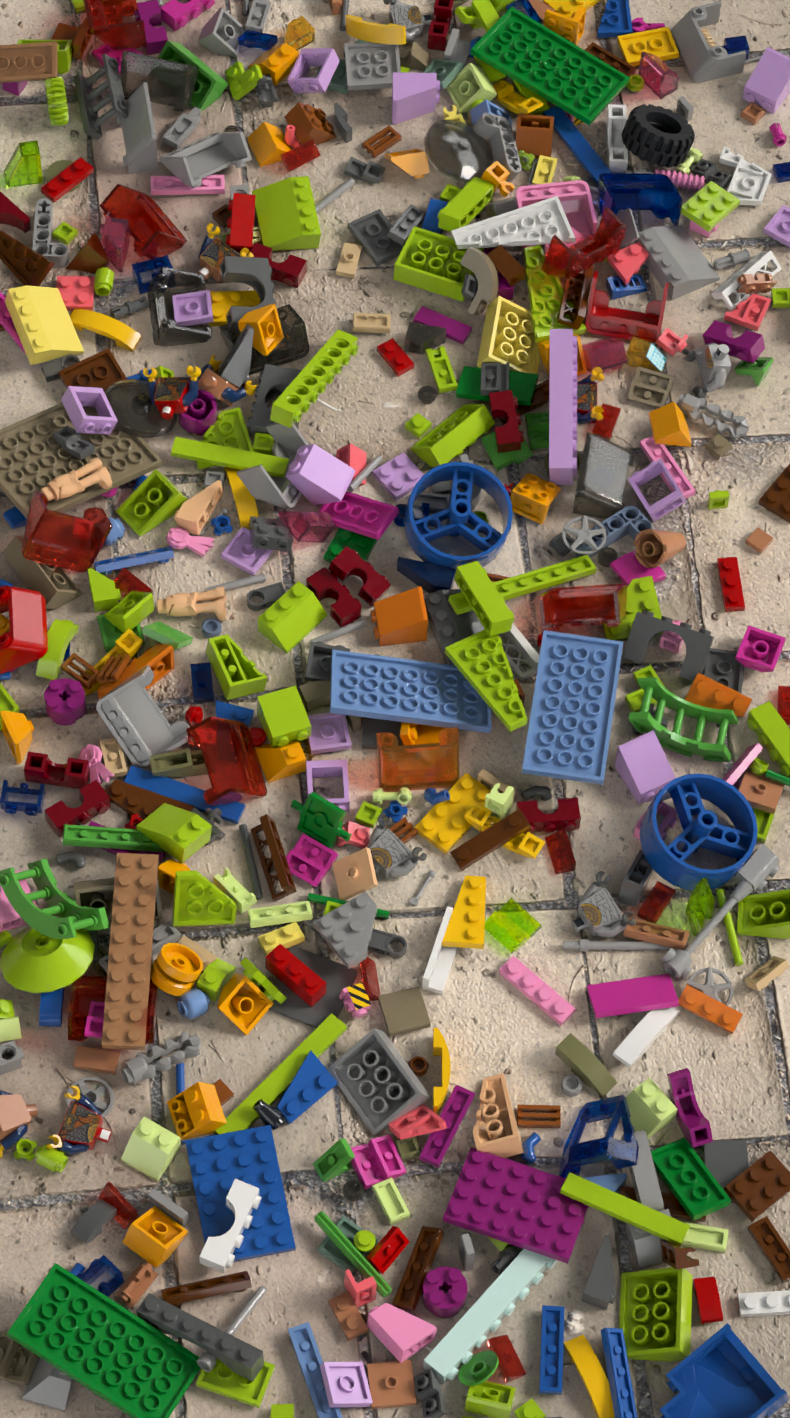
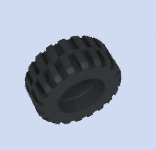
M643 104L631 110L621 133L623 144L634 156H638L639 159L645 160L649 164H656L659 167L666 166L667 168L676 167L686 160L695 139L694 130L685 118L683 119L681 115L672 112L670 109H664L661 106H654L652 104L648 106Z

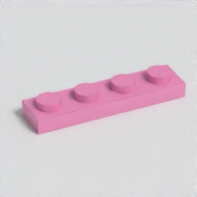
M209 175L201 179V186L191 188V186H186L176 176H151V195L225 194L224 175Z
M653 436L641 440L639 446L650 462L662 460L685 499L694 496L696 490L665 445L655 444ZM661 473L660 476L671 492H674L664 473Z
M512 956L499 969V973L560 1026L575 1013L576 1008L515 956Z

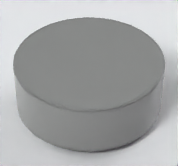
M569 1074L562 1079L561 1090L565 1095L574 1097L582 1091L583 1082L579 1076Z

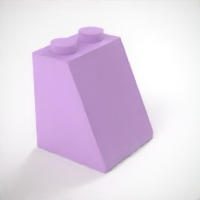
M767 47L744 87L742 99L749 103L753 102L774 114L790 93V57Z
M393 72L392 124H398L435 111L436 103H439L440 80H437V73Z
M310 444L300 446L297 450V454L289 466L286 477L313 506L341 501L356 471L317 445Z
M650 731L618 746L615 768L638 804L651 802L666 784L676 778L654 731Z

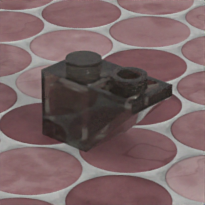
M409 322L404 351L425 354V349H435L445 343L447 329L439 326Z

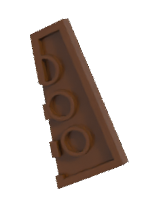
M117 779L105 791L110 797L111 803L130 815L138 814L142 819L147 818L164 803L187 811H191L194 808L192 805Z

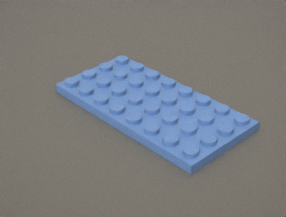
M543 631L522 773L603 785L623 648L622 641Z
M332 650L330 713L484 733L491 732V708L455 665Z

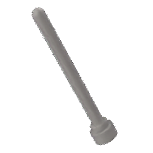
M261 1286L256 1290L225 1330L226 1333L234 1335L265 1295V1287ZM206 1351V1353L200 1355L196 1362L201 1369L211 1372L216 1365L217 1358Z

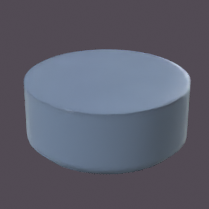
M209 618L202 623V633L205 637L213 638L221 634L222 626L219 620Z

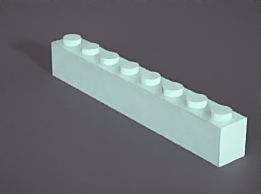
M523 1249L424 1359L423 1368L425 1370L433 1369L437 1379L442 1384L448 1379L450 1381L453 1380L459 1372L458 1368L462 1363L467 1364L473 1356L472 1352L477 1347L480 1349L488 1339L486 1336L491 1331L494 1333L500 1327L502 1318L505 1315L508 1317L512 1314L518 1300L523 1301L530 1292L529 1288L533 1284L537 1285L544 1277L543 1272L547 1268L552 1269L558 1260Z

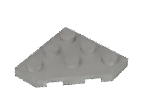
M365 891L313 922L314 928L348 969L362 962L367 957L368 945L377 914V905Z

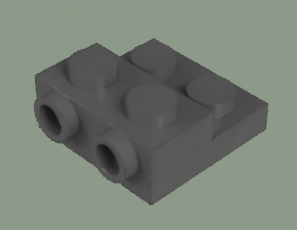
M250 516L249 528L252 548L291 551L293 532L292 527H289V520Z
M320 641L311 642L304 680L311 682L330 681L332 650L350 652V649L342 645H327Z

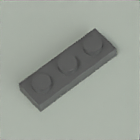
M410 204L389 230L387 237L403 245L407 241L413 227H418L423 221L426 212Z

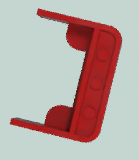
M595 271L585 322L587 331L592 334L645 343L656 342L661 333L669 283H665L662 301H650L646 306L645 313L608 307L609 297L607 293L596 290L599 272Z
M7 585L0 587V614L9 611L10 631L0 635V675L40 659L48 651L45 597L38 591Z

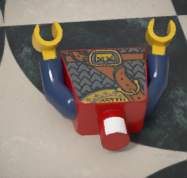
M189 365L186 368V373L191 377L157 378L156 381L154 378L157 376V370L151 367L152 373L148 375V369L144 368L143 374L149 379V382H147L149 396L153 405L161 413L162 418L171 420L174 413L186 412L189 405L197 399V377L201 375L199 367L195 366L194 372L193 366Z
M600 367L593 368L592 375L577 382V423L580 425L586 423L596 424V420L600 421L603 419L601 413H604V410L600 405H597V383H595V380L599 382L604 380L603 370Z
M69 1086V1088L73 1089V1095L71 1096L69 1093L64 1095L68 1099H74V1101L70 1102L59 1134L48 1137L53 1139L54 1145L47 1144L46 1146L48 1149L57 1148L64 1153L75 1155L86 1152L88 1149H93L97 1140L108 1143L112 1131L101 1128L103 1118L95 1104L80 1093L77 1086Z

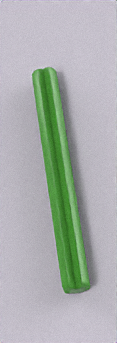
M323 1211L319 1212L314 1217V1221L366 1279L374 1277L377 1283L376 1291L384 1298L392 1292L389 1284Z

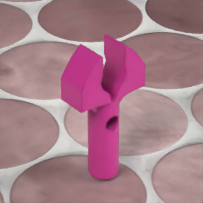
M636 18L631 21L633 33L665 27L664 23H645L643 18Z

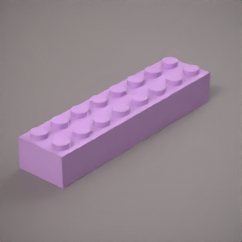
M550 329L549 475L550 482L555 485H573L574 478H577V336H573V329Z

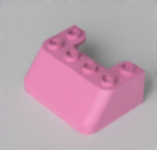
M575 180L521 186L516 190V209L558 196L570 227H574L583 235V242L595 241L597 219L589 185L585 181ZM523 245L522 249L537 245Z

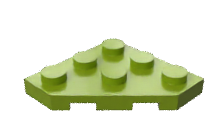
M240 407L221 411L217 416L215 424L209 427L201 441L254 452ZM196 461L198 470L218 466Z
M652 576L636 578L630 582L603 622L602 626L606 639L615 641L628 640L636 613H642L643 609L653 612V617L661 619L662 615Z
M197 870L176 871L172 913L173 927L235 924L237 907L230 897Z

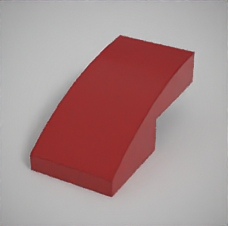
M715 1276L693 1279L701 1324L723 1321Z

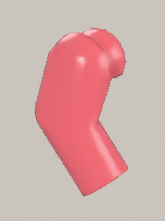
M287 125L285 142L292 148L300 149L303 144L299 143L294 135L295 126Z

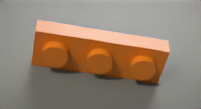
M686 985L679 998L680 1007L732 1034L743 1015L689 985Z

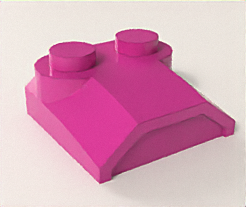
M748 625L735 659L745 667L763 673L773 672L782 653L786 638Z

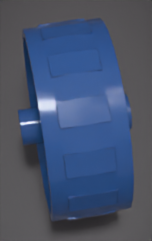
M451 462L432 468L413 487L406 505L404 524L409 545L415 554L426 563L456 569L457 566L479 561L482 568L485 567L502 550L511 530L513 512L509 494L502 482L494 474L481 466L468 462ZM452 480L449 508L414 521L413 503L421 492L436 483ZM473 484L485 490L498 505L503 520L502 534L471 512ZM461 488L465 492H459L458 489ZM447 519L446 525L442 526L441 521ZM467 522H469L475 528V530H471L470 528L466 527ZM428 526H433L436 530H430ZM478 533H483L486 537H480ZM446 535L452 537L461 535L483 552L471 556H453L437 550L428 542Z
M688 774L675 778L666 784L648 806L640 827L641 848L653 870L674 886L692 891L713 890L723 886L735 877L750 858L757 841L758 832L755 814L744 795L723 779L706 774ZM672 798L683 832L666 846L658 831L656 814L657 806L664 800ZM701 799L707 800L719 807L729 817L735 829L717 824V816L712 811L705 810ZM699 848L738 859V862L734 865L716 870L700 869L684 861L692 854H695Z

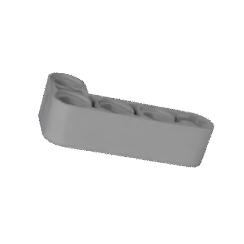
M484 113L474 124L473 130L478 136L490 139L495 162L498 161L510 172L506 182L511 183L522 170L512 125L505 117Z
M42 198L36 202L32 249L54 262L55 264L52 268H63L69 263L68 248L63 243H52L53 205L51 200Z
M642 1130L623 1134L620 1139L621 1154L623 1159H627L637 1202L656 1211L664 1210L646 1132Z

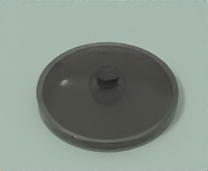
M456 120L438 121L429 128L424 137V150L429 161L441 174L453 181L467 183L474 177L481 178L485 170L493 163L492 153L485 139L478 136L473 128L465 123Z
M127 379L112 384L106 390L105 395L118 420L115 428L132 436L153 438L165 435L175 427L179 413H174L171 420L162 418L161 413L153 405L149 396L147 385L149 381Z

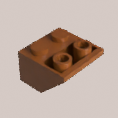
M298 102L285 115L288 124L295 126L294 135L301 144L313 147L337 137L333 131V126L326 119L325 112L320 108L316 109L309 104L305 105Z
M518 114L515 140L517 150H524L527 154L532 153L535 158H539L540 155L551 157L554 116Z

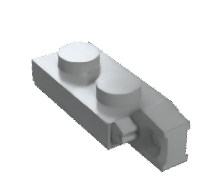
M253 0L245 31L263 34L271 9V2L269 0Z
M194 107L189 114H182L162 137V142L174 149L180 148L200 123L201 109Z

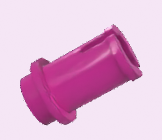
M773 123L769 127L773 136L772 141L777 146H783L786 143L787 137L783 134L781 125L777 123L776 126V123Z

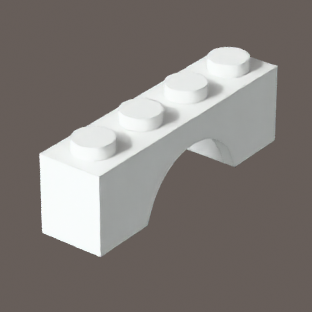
M608 104L606 118L608 168L614 176H624L628 165V150L623 144L621 133L627 121L626 105Z
M238 1179L234 1180L226 1197V1205L232 1210L235 1222L227 1233L217 1237H208L199 1256L200 1264L222 1273L225 1272L227 1267L231 1268L235 1259L233 1252L236 1247L240 1248L244 1239L242 1232L244 1228H249L253 1216H250L253 1208L257 1209L262 1197L259 1196V1188Z

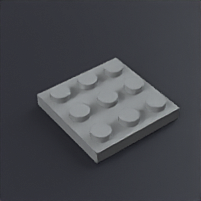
M373 42L344 44L348 91L392 88L393 72H401L398 45Z

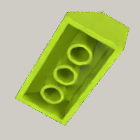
M463 404L410 447V449L430 467L450 463L451 459L463 453V449L473 445L480 435L488 433L490 427L495 422L484 404Z

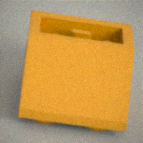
M197 1082L167 1101L177 1136L181 1137V1141L212 1133L227 1123L215 1086L212 1084Z

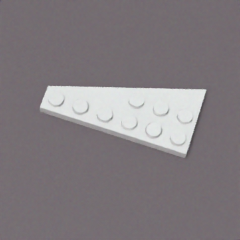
M558 196L451 231L457 249H467L468 247L489 248L498 247L499 245L506 247L576 242Z

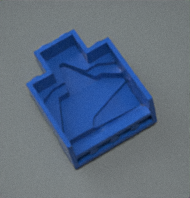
M727 1323L666 1374L669 1380L666 1384L674 1394L677 1391L679 1394L659 1410L663 1415L660 1418H764L766 1415L770 1417L788 1402L789 1398L787 1392L780 1388Z

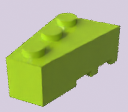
M228 634L208 639L206 655L227 700L264 691L268 677L256 669L255 663L252 660L249 661L243 655L242 649Z

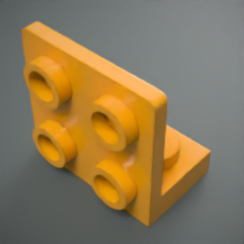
M579 6L577 12H573L571 17L547 9L544 16V26L577 45L584 33L586 8Z
M526 473L512 490L510 497L512 512L543 524L549 505L561 492V487L552 482L545 481L534 474Z
M406 722L401 723L400 737L407 752L446 746L448 728Z

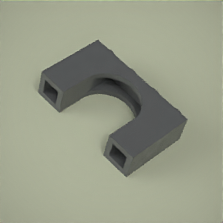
M225 256L220 264L222 282L247 284L257 292L260 298V304L257 306H231L227 312L228 332H241L238 327V321L247 312L270 304H275L276 306V299H273L274 283L271 282L272 267L269 266L268 258Z
M265 364L264 371H260L259 374L260 387L257 386L255 390V398L257 399L256 402H252L251 413L253 415L248 418L247 428L250 429V437H255V433L270 434L266 426L276 422L270 420L271 410L266 404L274 396L281 395L302 370ZM296 422L295 426L299 430V422Z
M644 609L642 613L637 612L622 658L643 664L652 638L661 632L672 631L683 639L686 646V656L679 676L694 681L698 672L703 673L714 637L710 636L711 631L700 628L698 632L691 629L692 625L683 622L677 625L672 623L673 619L665 616L658 619L653 617V612Z

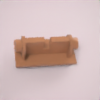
M769 273L755 274L754 276L753 274H742L737 279L741 285L737 292L746 294L754 292L767 293L772 290L778 281H772L773 277Z
M140 1262L114 1297L133 1309L159 1274L152 1270L153 1266L150 1263L146 1262L143 1264Z

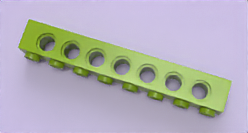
M337 329L272 404L270 420L288 428H291L296 422L298 423L302 414L307 413L310 405L317 401L319 394L324 393L326 386L333 382L334 377L341 373L343 366H347L350 358L357 354L359 348L357 346L358 337Z

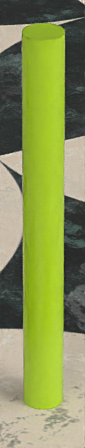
M724 889L716 891L720 908L727 902ZM729 911L723 920L735 966H741L744 963Z

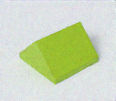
M131 591L104 616L121 632L125 633L128 629L132 630L154 611L153 595L151 592Z
M490 1381L470 1386L466 1398L465 1411L492 1418H509L516 1388Z

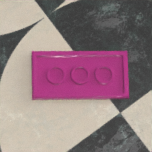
M346 491L341 501L323 504L315 518L317 521L379 540L400 511L396 506Z
M669 973L587 985V993L595 1018L679 1006V1000Z

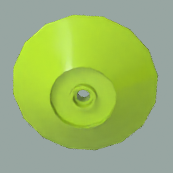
M31 926L23 929L9 941L2 952L0 969L5 980L16 989L30 993L53 992L71 985L86 972L93 961L95 945L90 933L85 929L75 930L77 937L57 939L43 935Z

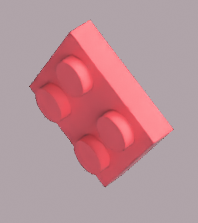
M57 276L56 288L60 292L67 311H73L74 309L93 311L95 277Z

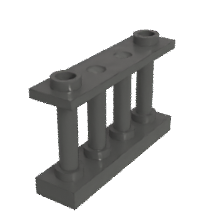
M106 54L102 55L104 66L90 77H84L79 73L74 76L84 132L96 140L102 137L101 125L114 115L119 114L124 118L129 117L118 68L119 64L115 58H111ZM106 74L107 80L93 90V83ZM109 88L110 94L96 103L95 97ZM112 102L113 108L101 117H98V111Z

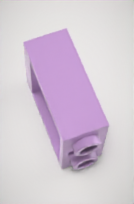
M304 48L301 50L287 81L294 93L325 92L340 60L333 48ZM310 66H322L317 78H305Z
M68 386L61 399L76 433L110 435L118 421L102 388ZM82 406L95 407L99 416H87Z
M661 459L651 462L648 467L633 473L628 478L629 483L653 522L687 502ZM664 473L674 492L649 506L639 487Z
M347 759L306 761L307 797L313 792L312 778L342 777L344 798L326 800L349 812Z

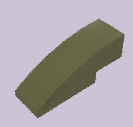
M190 748L149 756L153 776L188 777L216 773L211 748L191 752Z
M571 1033L556 1047L555 1054L571 1067V1072L579 1076L585 1084L602 1098L617 1084V1081L604 1065Z

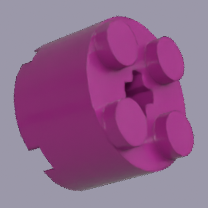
M198 389L197 399L189 405L186 412L179 413L180 426L187 432L203 436L217 420V404L210 392Z
M67 678L54 679L49 683L44 694L48 717L58 725L67 726L76 723L75 721L82 718L86 712L85 692L81 683Z
M444 1266L428 1272L423 1283L422 1300L425 1308L435 1316L450 1318L458 1314L464 1307L468 1287L461 1271L457 1268Z

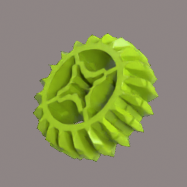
M61 76L46 79L45 90L50 123L52 126H63L69 121L64 80Z

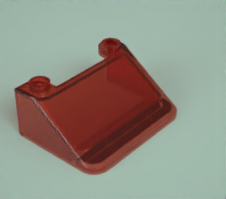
M35 492L30 501L21 549L23 557L28 560L76 572L87 571L94 563L113 527L105 511L97 507L87 508L84 511V516L80 518L48 510L46 507L48 504L46 496L43 493Z
M210 716L186 729L189 744L192 747H201L212 788L207 789L203 794L207 805H220L266 796L267 788L251 732L245 723Z

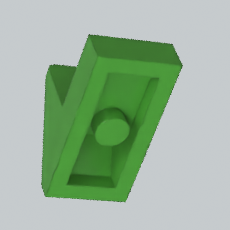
M758 357L754 363L741 360L734 370L737 375H751L756 385L759 386L768 375L774 360L771 357Z
M339 1139L313 1163V1166L322 1182H326L349 1171L352 1168L349 1162L355 1155L346 1139Z

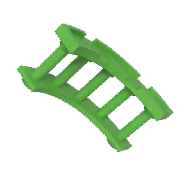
M654 677L637 679V682L644 690V696L640 711L630 712L628 719L640 733H643V731L645 733L654 731L662 747L685 756L692 757V754L704 756V760L730 762L731 754L724 742L728 724H738V719L733 710L713 709L688 702L671 693ZM651 697L657 701L654 718L648 712ZM665 706L676 711L672 731L661 725ZM684 715L698 719L693 740L680 735ZM706 721L720 723L715 744L701 742Z
M47 858L28 863L29 870L15 873L13 867L0 871V885L9 902L19 916L41 934L57 939H69L77 937L75 930H101L110 927L105 907H81L65 892L62 893L57 888L56 884L58 882L52 874ZM32 878L38 891L25 894L18 881ZM43 899L49 907L39 909L32 901Z

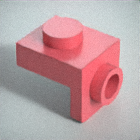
M666 328L655 343L673 357L677 351L681 353L687 346L685 341L689 336L685 334L681 339L670 329Z
M351 821L342 825L343 830L351 833V838L349 841H345L338 836L337 846L342 847L347 843L361 849L367 847L370 828Z

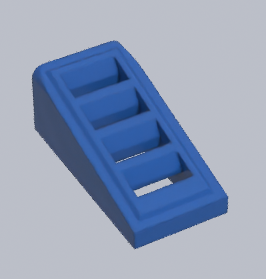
M641 274L633 275L628 284H625L619 276L606 278V288L612 300L647 291Z

